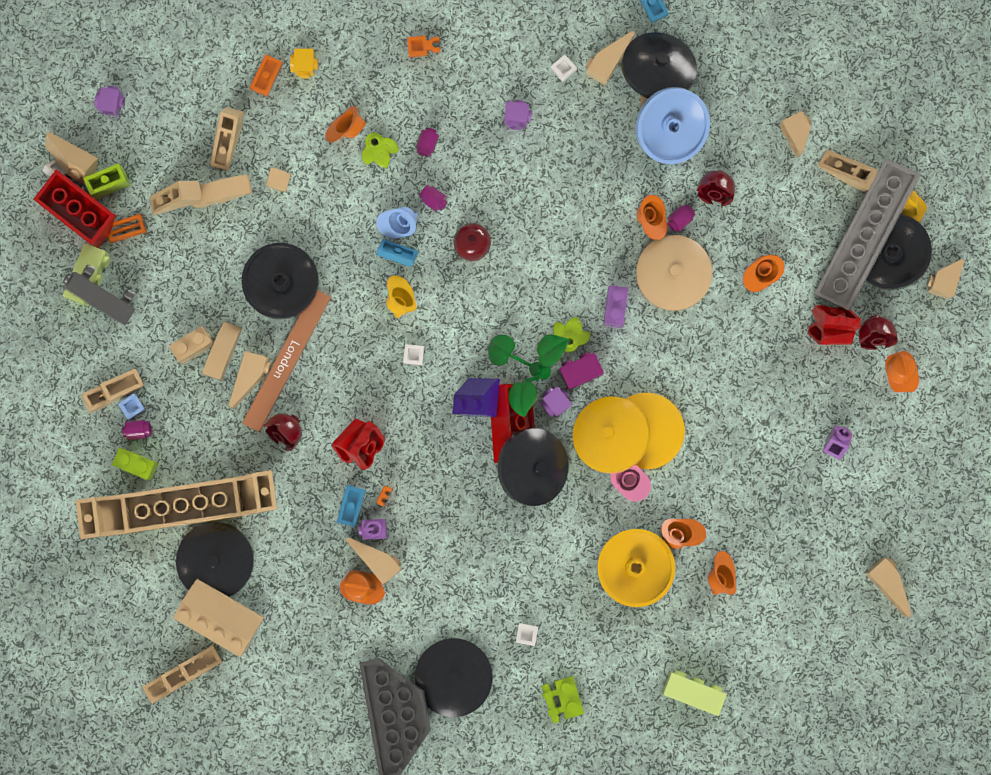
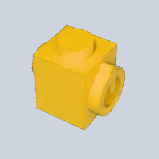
M294 48V54H290L291 72H295V75L302 79L315 76V70H318V59H315L314 50Z

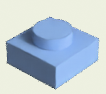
M135 393L118 403L128 420L133 419L146 410Z

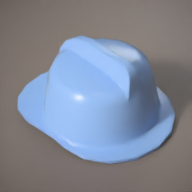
M408 207L384 211L377 217V228L381 234L390 239L410 236L416 231L418 212L414 213Z

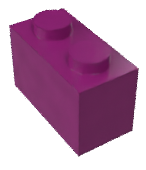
M586 352L579 356V360L573 362L570 359L561 364L562 367L559 368V371L568 390L604 374L595 353L590 354V352Z

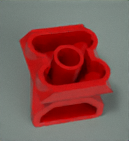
M817 305L812 309L816 322L809 326L807 334L819 345H852L855 331L861 328V318L851 309L847 311L841 307L833 308Z
M355 418L333 441L331 446L343 462L352 463L354 460L360 470H366L373 464L376 453L382 450L385 437L372 422H363Z

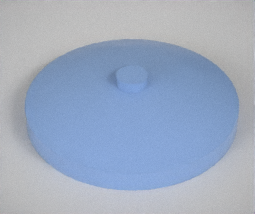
M678 87L662 89L650 96L642 105L636 120V137L640 147L649 157L664 164L682 163L696 155L703 147L710 129L709 113L701 98L687 89Z

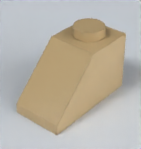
M803 111L783 120L779 125L796 158L800 157L804 152L811 129V121L807 115H804Z
M960 259L935 272L932 276L930 275L926 284L929 287L927 292L948 299L954 297L965 260Z

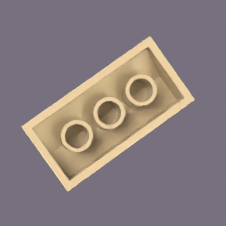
M196 579L180 603L173 619L241 657L250 646L264 617Z

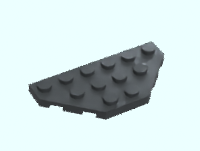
M381 659L360 662L379 775H401L431 731L424 690Z

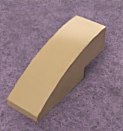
M239 175L199 185L202 192V200L192 206L204 208L215 203H225L253 193L249 175Z
M226 322L223 323L205 363L203 375L223 381L242 327Z
M133 369L82 393L81 399L87 411L91 414L143 387L144 384L136 369Z

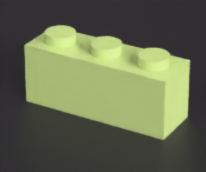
M84 243L72 272H77L81 275L86 265H91L96 269L89 280L99 286L103 279V275H101L103 269L107 268L110 262L109 253ZM66 290L64 291L63 297L87 307L89 306V304Z
M675 670V673L669 672L662 691L663 695L719 716L727 695L722 692V687L714 684L711 687L704 685V680L696 677L693 680L686 678V673Z

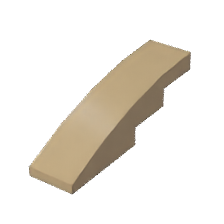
M212 645L146 684L142 689L150 703L153 704L219 665L222 661Z

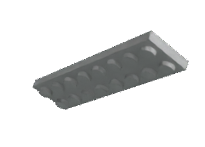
M885 158L816 289L815 296L850 311L921 176L920 173Z

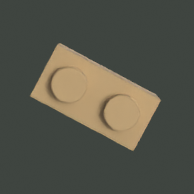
M201 326L172 343L169 347L178 362L184 364L211 348L214 342L206 328Z

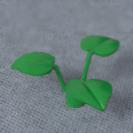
M501 334L491 339L488 347V357L492 364L502 366L511 357L529 366L530 374L534 376L524 379L522 383H514L509 391V402L516 413L526 417L527 412L537 397V388L531 381L546 380L550 377V367L560 359L568 345L569 339L553 334L544 336L537 346V353L540 355L538 358L539 362L532 364L511 354L515 349V342L510 336Z

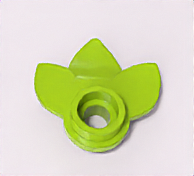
M373 132L365 138V148L361 154L362 160L365 165L374 161L378 166L387 168L390 163V154L399 152V148L391 138H383L379 133ZM373 138H376L378 140V144L376 146H373L371 144V140Z
M578 317L571 318L567 321L566 325L555 322L553 327L554 335L572 341V344H568L565 352L568 353L574 352L578 346L587 344L590 339L591 333L582 331V323Z

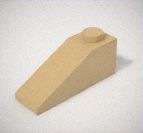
M631 31L598 52L594 59L590 57L585 66L587 68L586 75L606 85L622 59L626 47L633 40L635 32Z
M229 107L220 112L210 166L229 170L242 129L245 112Z
M50 132L46 133L45 147L68 176L85 184L83 178L96 172L98 158Z
M826 150L817 165L851 187L865 193L868 192L878 173L873 167Z
M178 181L150 196L152 215L183 208L201 201L202 192L199 181Z
M247 351L244 352L229 407L235 409L264 378L265 373H269L271 367L269 358Z
M349 537L346 539L383 585L401 571L399 567L401 562L395 555L391 558L389 554Z
M881 558L865 574L904 617H910L911 611L901 577L895 569L897 565L890 558Z

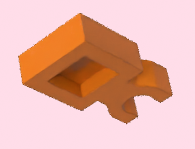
M426 36L407 37L409 58L428 56L427 51L441 53L440 47H433L434 43L440 42L439 37H433L430 40H426Z

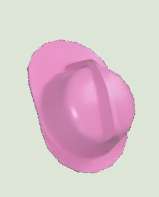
M637 465L626 471L610 475L613 486L630 501H641L650 492V479Z

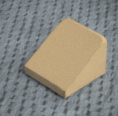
M271 167L266 185L268 188L286 192L291 174Z

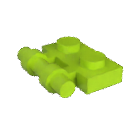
M573 676L554 681L556 686L554 690L550 689L549 683L541 685L543 690L542 697L546 700L547 713L551 717L552 723L560 721L558 714L562 712L565 719L584 714ZM556 695L560 699L561 706L556 707L553 697Z

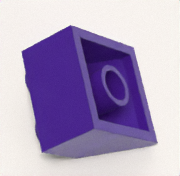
M468 378L454 394L452 414L467 417H497L500 379Z

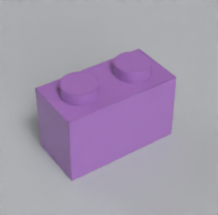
M609 285L603 326L616 328L624 326L628 295L627 287Z

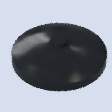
M660 32L642 34L628 44L622 57V72L626 82L635 92L646 98L662 89L671 87L689 90L696 78L697 64L692 51L681 40L669 34Z
M900 214L866 279L867 282L881 289L899 290L916 283L926 273L932 259V244L927 231L918 221Z
M272 243L261 247L250 256L242 272V290L246 300L258 313L268 318L289 319L301 314L312 304L318 291L319 276L313 260L304 250L292 244Z
M537 428L523 429L512 435L502 447L497 466L498 478L505 493L515 502L527 506H540L552 501L563 489L569 469L568 456L561 441L551 432Z
M210 522L192 529L181 541L176 554L177 573L182 584L188 590H190L196 579H199L228 597L236 594L246 585L254 567V554L247 537L240 530L226 523Z
M448 638L431 645L420 657L415 670V685L424 690L427 707L442 716L460 717L474 712L485 702L492 687V668L486 654L474 643L460 638Z

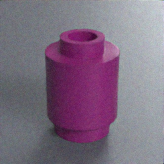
M426 127L425 130H421L416 145V153L431 157L439 138L435 129Z
M426 185L419 194V197L422 199L421 201L435 212L438 210L442 211L448 203L446 201L447 196L433 186Z
M687 204L680 206L667 217V225L671 230L680 232L693 221L695 216L694 210Z
M137 420L125 422V426H122L123 437H126L128 441L147 439L148 436L152 435L150 421Z

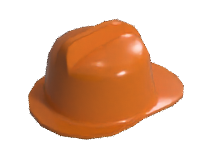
M349 107L331 123L325 133V138L328 142H335L341 137L355 138L366 126L365 120L358 115L357 107Z
M648 195L639 205L636 217L646 235L651 239L659 240L667 233L665 205L658 196Z
M777 255L760 256L755 259L743 275V283L746 289L751 292H759L779 280L785 269L783 260Z
M906 351L889 355L886 359L885 367L891 389L894 392H914L919 385V375L913 356Z
M668 519L661 526L662 539L673 549L700 545L706 538L705 527L693 519Z
M725 551L717 552L714 558V568L707 576L712 594L714 595L722 593L733 595L737 590L735 566L731 556Z
M352 570L340 583L342 595L350 601L375 604L381 601L385 595L381 581L372 573Z

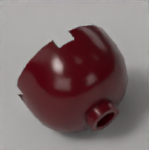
M721 170L710 171L698 183V197L703 202L712 205V201L721 203V206H727L733 202L736 185L733 178L726 172Z
M469 223L460 227L455 233L453 240L454 249L458 256L470 262L479 261L484 258L491 247V238L488 231L476 223Z
M879 315L871 316L865 320L858 330L859 344L866 350H878L875 346L881 345L889 348L898 341L895 325L889 319Z
M278 413L263 425V427H267L265 430L266 434L278 445L279 442L283 443L287 451H292L302 438L300 420L295 415Z

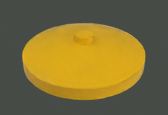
M638 393L627 397V400L634 403L643 412L650 431L647 450L636 465L640 469L646 470L655 469L667 464L678 454L684 441L685 427L679 410L671 401L658 394Z
M615 396L599 398L588 404L578 415L573 427V444L580 459L590 468L607 474L620 473L636 465L645 454L650 439L649 425L643 412L629 400Z
M629 529L617 533L605 543L598 557L597 573L602 588L613 600L629 607H644L660 600L670 589L675 576V560L671 549L661 537L647 530Z

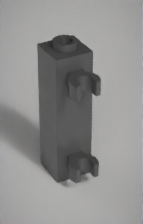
M86 265L81 275L77 272L66 275L62 282L65 284L63 289L122 325L127 324L135 311V308L128 304L136 293L126 289L120 300L89 280L96 269L91 265Z

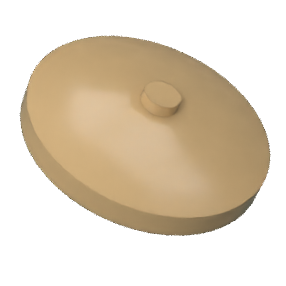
M667 235L662 239L652 241L643 250L636 266V280L642 295L651 304L668 311H680L694 306L705 296L712 280V265L706 251L697 242L681 235Z

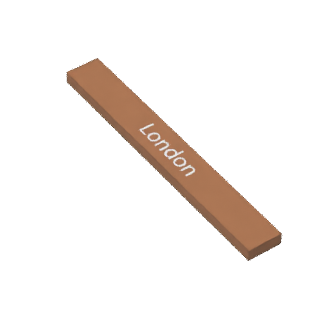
M317 291L312 304L299 315L242 424L258 432L261 431L331 300L330 296Z

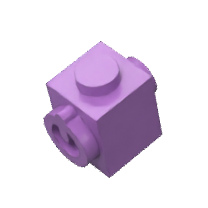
M101 87V90H98L95 95L94 105L101 114L119 117L120 110L125 105V97H123L122 92L117 87Z
M522 100L506 101L504 124L507 125V128L522 130L527 127V121L531 122L532 110H528L529 104H525V101Z
M558 386L555 389L550 387L543 393L545 397L540 402L546 413L550 417L555 416L556 418L572 405L568 400L570 397L563 388L560 390Z
M835 425L826 439L823 452L840 460L849 448L853 434L847 427Z
M386 519L362 520V524L358 525L359 536H362L363 540L387 538Z

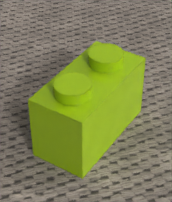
M119 163L83 178L90 195L96 200L130 186L125 170Z
M120 447L112 463V466L152 481L159 465L158 462Z

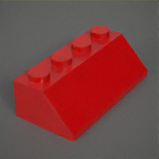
M57 169L33 199L96 248H100L110 235L116 218L114 213Z
M513 384L499 385L497 417H491L494 463H498L502 447L512 435L523 429L535 428L533 405L527 412L526 417L519 415L511 407L509 391Z

